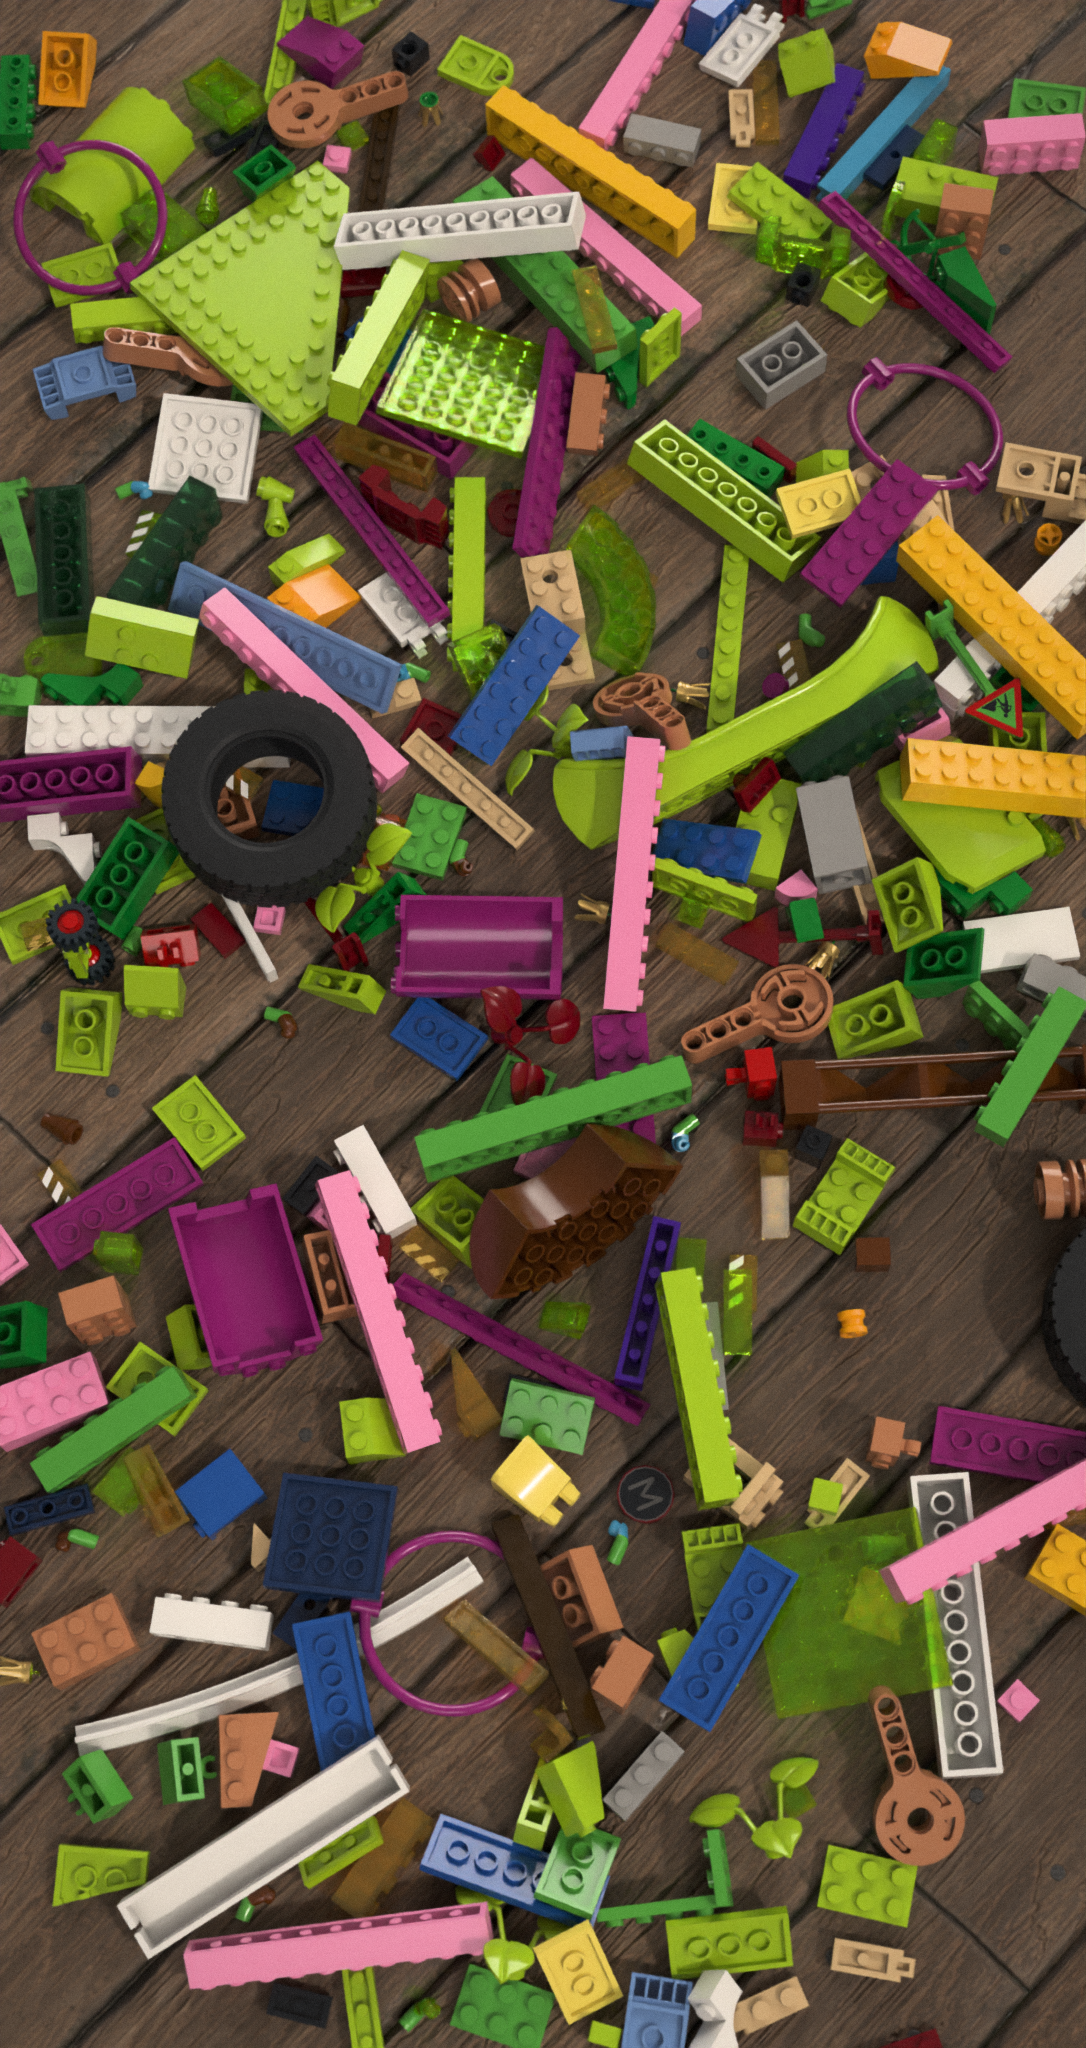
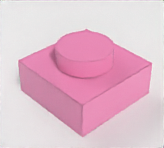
M327 145L323 165L331 172L347 174L352 155L351 148Z
M272 905V908L257 907L253 926L254 931L281 935L286 912L285 907H276L275 905Z
M1017 1679L996 1702L1019 1723L1040 1700Z
M271 1740L262 1769L292 1778L300 1748Z

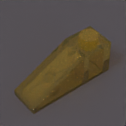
M788 1149L760 1150L758 1169L762 1240L790 1239Z
M456 1348L450 1350L457 1414L460 1420L457 1426L465 1438L471 1436L475 1442L501 1425L502 1417Z
M149 1444L122 1458L143 1512L157 1538L190 1521Z

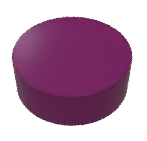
M772 673L763 681L762 691L766 697L772 700L789 691V681L779 673Z

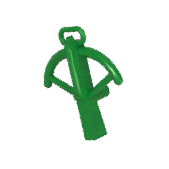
M915 209L906 217L902 224L900 242L897 240L890 242L896 244V248L916 267L917 265L914 263L911 255L922 252L926 254L932 253L928 273H923L933 282L934 276L932 273L938 249L961 245L966 242L964 231L935 237L917 217L920 214V210ZM914 220L930 239L908 243L907 232L911 221Z

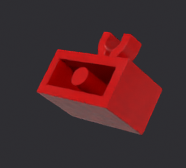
M196 923L142 931L140 937L145 966L168 968L171 964H179L181 967L194 965L195 961H199L201 951Z
M772 1047L744 1050L742 1068L726 1069V1085L744 1083L747 1099L754 1098L756 1101L766 1100L774 1095L777 1075Z

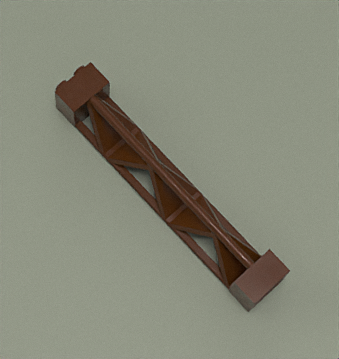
M1086 1044L1063 1047L1057 1058L1075 1057L1073 1061L1074 1075L1054 1062L1031 1102L1078 1100L1079 1114H1086ZM1014 1050L818 1061H815V1059L781 1061L778 1081L783 1131L805 1129L806 1125L816 1128L819 1114L988 1105L991 1099L987 1095L995 1082L1001 1084L1005 1077L1001 1074L1008 1060L1014 1062L1018 1053ZM1002 1061L972 1083L944 1065ZM896 1067L867 1088H864L838 1071L845 1069Z

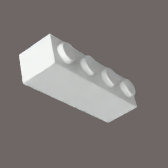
M364 1125L334 1140L337 1149L333 1153L340 1166L346 1164L352 1177H357L362 1196L359 1197L360 1202H365L368 1211L371 1210L376 1218L372 1220V1223L379 1236L384 1233L394 1238L417 1225L416 1218Z
M165 1593L164 1598H155L150 1633L154 1636L269 1651L274 1615L271 1612H267L268 1607L250 1605V1609L239 1608V1603L222 1601L221 1605L210 1604V1599L193 1597V1602L181 1600V1595Z

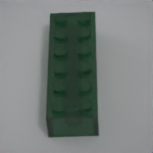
M189 475L106 594L108 599L156 610L166 602L169 591L175 585L180 563L184 561L193 563L195 553L200 546L206 544L209 533L222 520V511L214 487Z
M85 484L34 488L38 624L44 638L88 634L90 613L94 605L89 494Z
M916 661L785 750L783 754L794 775L802 784L811 781L820 783L838 775L846 776L851 768L859 763L868 761L876 751L890 746L897 737L912 731L919 722L934 716L943 707L935 684Z

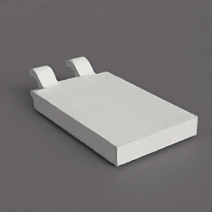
M754 4L747 15L740 13L700 61V70L739 87L779 39V33L784 28V24L780 22L783 15L774 12L767 23L764 24L762 22L765 20V15L760 14L764 9L763 6Z
M384 573L358 590L362 600L402 648L409 644L418 659L428 654L424 649L426 645L422 639L432 633L439 645L449 640L445 635L447 633L446 629L440 624L444 619L428 628L387 573Z

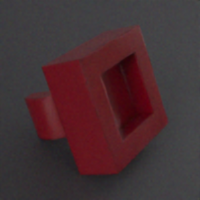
M488 135L472 155L478 163H482L486 171H493L506 154L496 137Z

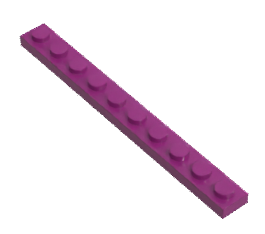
M834 191L820 200L817 207L928 310L934 318L945 326L952 335L962 342L969 351L979 358L987 368L996 373L1010 362L1012 356L840 194Z
M315 434L294 446L296 455L428 628L450 616L449 608Z
M403 1273L393 1284L396 1296L402 1302L411 1304L422 1310L426 1315L437 1318L446 1323L450 1328L465 1333L476 1342L491 1347L499 1354L517 1361L523 1367L532 1369L545 1376L549 1381L558 1383L571 1390V1392L595 1397L594 1403L599 1408L612 1412L621 1417L625 1422L639 1426L651 1406L646 1401L406 1273Z

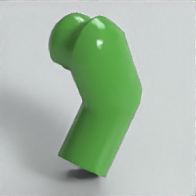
M809 614L799 615V639L811 647H822L825 643V636L811 627L812 616Z

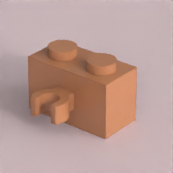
M876 1417L871 1428L865 1461L872 1462L871 1466L878 1469H888L889 1466L894 1467L900 1452L918 1457L921 1442L903 1439L904 1422Z

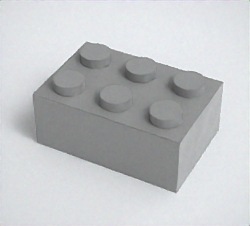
M796 320L738 357L736 361V376L766 410L824 373L827 354Z

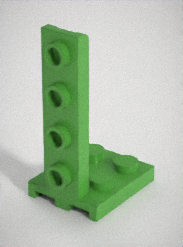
M26 477L0 483V534L18 597L43 591L19 499L28 497L27 492L33 491L31 481Z
M720 1829L707 1830L708 1838H703L705 1857L711 1859L712 1869L707 1870L709 1889H714L715 1895L603 1908L598 1911L597 1922H605L606 1928L624 1926V1919L635 1918L636 1924L654 1922L653 1916L665 1915L666 1920L684 1918L683 1912L695 1911L696 1917L714 1915L713 1908L734 1906L724 1831Z

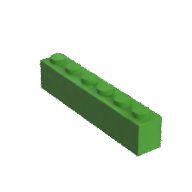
M1060 986L1055 994L1049 992L1041 1005V1007L1045 1008L1041 1017L1038 1015L1034 1016L1028 1027L1032 1031L1028 1039L1021 1038L1014 1050L1018 1053L1014 1062L1008 1060L1001 1072L1005 1076L1001 1084L994 1083L987 1095L991 1099L987 1107L981 1105L973 1119L977 1121L974 1129L975 1132L1003 1148L1086 1009L1085 1000Z
M166 1366L155 1373V1379L147 1384L142 1382L131 1390L132 1394L124 1400L119 1398L107 1406L108 1411L102 1415L95 1414L83 1422L84 1427L77 1432L74 1430L69 1431L60 1437L59 1444L53 1448L49 1446L39 1451L35 1455L37 1459L32 1461L30 1465L48 1493L60 1491L196 1399L197 1395L181 1369L174 1366L171 1368Z

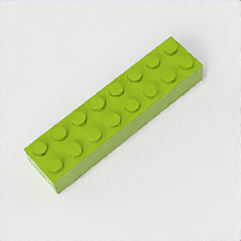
M404 250L401 251L397 259H393L389 275H384L380 291H375L372 305L366 307L363 322H358L354 338H349L345 354L339 356L335 372L331 371L329 374L327 386L330 387L326 398V405H329V417L357 426L426 298L430 259Z
M665 419L634 442L627 461L630 467L784 583L813 558L821 540L819 535L812 533L791 539L781 507Z
M695 1267L662 1272L655 1283V1290L697 1510L729 1506L740 1497L739 1493L743 1492L740 1475H735L733 1463H737V1455L734 1445L730 1446L728 1434H731V1424L729 1417H724L722 1406L726 1404L724 1390L723 1388H718L716 1378L720 1377L719 1364L717 1359L713 1360L711 1349L714 1348V1338L712 1331L707 1332L705 1321L709 1320L707 1304L701 1302L700 1292H703L701 1275H696Z

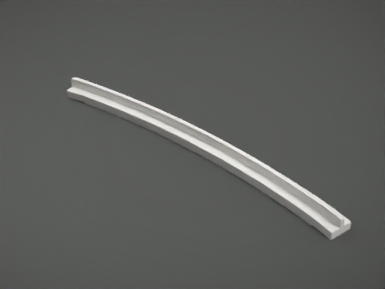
M466 1557L430 1582L382 1609L379 1618L371 1617V1636L374 1648H378L417 1626L484 1583L469 1558ZM359 1623L353 1626L359 1656L361 1657L364 1655L359 1636ZM298 1653L233 1680L169 1702L75 1726V1743L78 1744L79 1756L99 1749L109 1751L175 1733L217 1719L218 1715L234 1713L304 1684Z

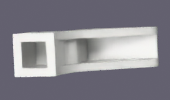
M59 812L27 816L28 840L33 850H52L63 855L85 885L98 865V858L102 857L100 842L95 841L92 833L69 835L67 821L63 822Z
M704 1970L688 1997V2001L696 2010V2014L704 2021L689 2048H738L733 2018L735 2007L742 1991L727 1970Z

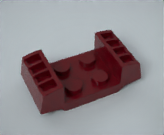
M372 465L358 477L362 497L384 525L418 545L426 543L438 549H443L450 531L447 507L441 501L433 497L421 512L413 503L407 504L400 500L392 492L389 471L380 466Z

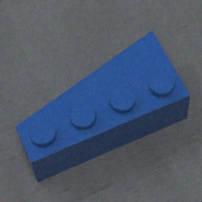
M696 0L690 8L683 45L705 56L738 15L745 11L752 0Z

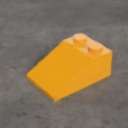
M903 22L878 23L864 54L871 79L938 76L952 45V40Z
M43 31L38 105L86 108L96 65L97 40L87 33Z
M326 564L286 582L268 596L267 600L327 628L362 600V597L329 564Z

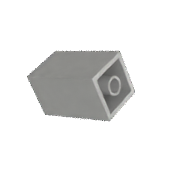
M833 776L828 781L820 783L811 781L802 784L801 787H797L800 811L819 894L872 883L849 776Z

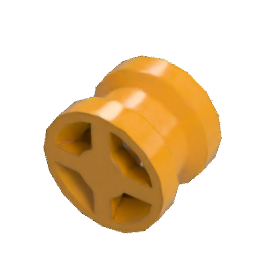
M1051 523L1040 526L1034 540L1035 550L1044 556L1053 555L1059 549L1062 540L1061 529Z
M851 1309L837 1313V1320L841 1322V1329L839 1330L841 1338H856L868 1334L867 1327L863 1322L865 1310Z

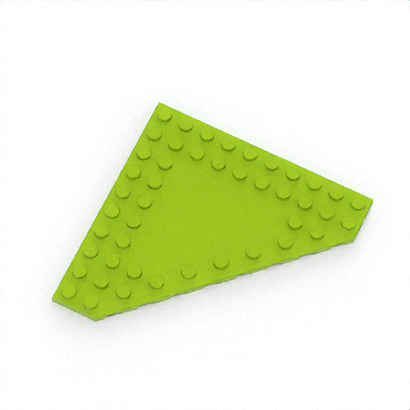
M319 161L313 163L130 282L131 290L290 437L328 412L329 405H326V398L330 387L327 386V380L330 372L333 371L343 269L334 245L343 214L348 213L350 188Z

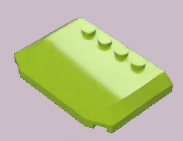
M949 735L938 740L963 743L959 738ZM900 760L878 770L875 779L879 782V796L883 805L941 875L953 884L957 881L968 887L967 891L971 894L1041 858L1046 851L1041 834L1022 812L902 801Z

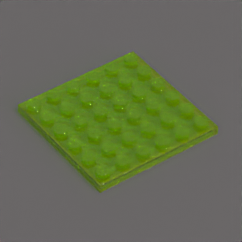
M423 309L380 398L376 414L521 459L531 437L545 347Z
M916 1507L745 1542L746 1547L749 1544L799 1574L798 1579L763 1638L777 1718L779 1720L868 1703L869 1692L879 1685L889 1687L896 1697L954 1686L935 1592L931 1588L922 1592L924 1598L910 1605L906 1601L895 1603L879 1570L925 1546Z

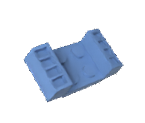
M98 346L54 358L48 364L34 368L33 372L44 411L51 420L69 417L66 405L113 392H116L119 403L136 397V383L130 364L107 360L102 354L103 346Z
M628 726L570 732L571 753L575 761L626 758L627 736L634 737Z
M632 1972L621 2048H684L690 2008L688 1997L692 1992L693 1982Z

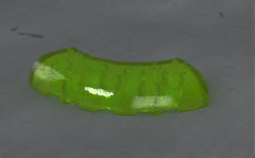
M593 505L566 547V550H571L574 565L590 583L599 605L600 630L590 656L620 674L626 676L635 675L642 668L652 645L656 628V595L654 588H652L647 564L643 556L640 557L634 547L631 537L628 538L618 527L619 524L607 513Z

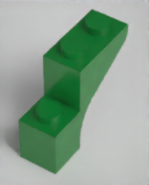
M650 316L631 323L636 328L637 348L604 369L607 381L609 383L612 382L615 386L614 391L618 401H623L627 410L636 405L638 370L640 366V337L647 329H652L655 326Z
M119 663L105 674L96 677L47 673L40 679L44 688L43 693L52 701L59 700L63 703V706H96L103 697L112 705L117 703L120 706H127L144 686L139 673L127 665Z
M936 868L934 869L940 885L941 897L947 902L950 911L955 915L959 914L963 919H966L987 900L989 906L996 914H1001L1002 916L1012 915L1030 899L1033 891L1014 871L1009 876L971 894L967 891L968 887L957 881L954 884L947 881Z

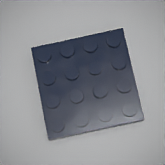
M283 1473L263 1588L380 1603L398 1487Z

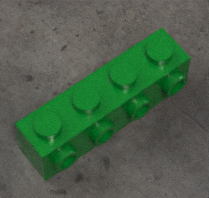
M30 54L1 55V150L30 149V141L34 139V126L31 123L32 119H35L33 99H36L37 93L34 80H37L38 73L36 64H32Z
M700 418L686 435L768 498L773 495L783 481L784 467Z

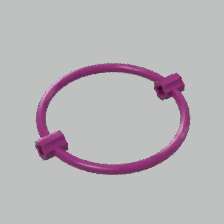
M53 140L44 142L36 151L40 161L25 177L18 191L14 206V234L22 257L40 279L63 292L91 296L106 294L123 288L127 295L134 293L130 288V282L139 277L154 261L166 233V199L156 174L140 156L116 143L103 140H82L57 148ZM85 150L111 152L133 163L144 174L151 185L158 212L153 241L141 261L135 267L131 261L121 263L113 272L117 279L99 285H76L51 275L32 255L26 242L23 228V213L26 199L36 179L45 169H47L50 175L59 173L67 164L64 156Z
M877 357L871 359L863 367L862 374L865 377L853 389L847 405L849 431L861 453L883 473L891 466L868 445L857 421L858 402L863 392L871 384L879 391H883L893 382L894 374L903 373L923 374L944 380L964 391L983 410L991 425L993 447L989 458L983 466L978 468L975 463L970 461L957 472V479H924L938 490H953L965 487L974 496L980 494L988 486L990 480L986 475L996 466L1003 448L1002 426L991 403L972 384L944 369L917 363H900L886 366Z
M439 1531L414 1538L394 1550L387 1557L384 1578L401 1559L410 1553L438 1543L456 1542L471 1544L486 1549L503 1560L504 1558L498 1543L490 1538L465 1531ZM382 1591L380 1603L352 1600L350 1611L359 1613V1636L362 1650L369 1667L378 1681L398 1700L428 1714L459 1717L489 1710L515 1694L528 1680L539 1658L544 1659L532 1628L527 1627L521 1653L528 1656L520 1671L505 1687L487 1698L467 1704L449 1705L430 1702L411 1694L396 1683L382 1666L376 1654L371 1636L370 1622L371 1617L379 1618L385 1592Z

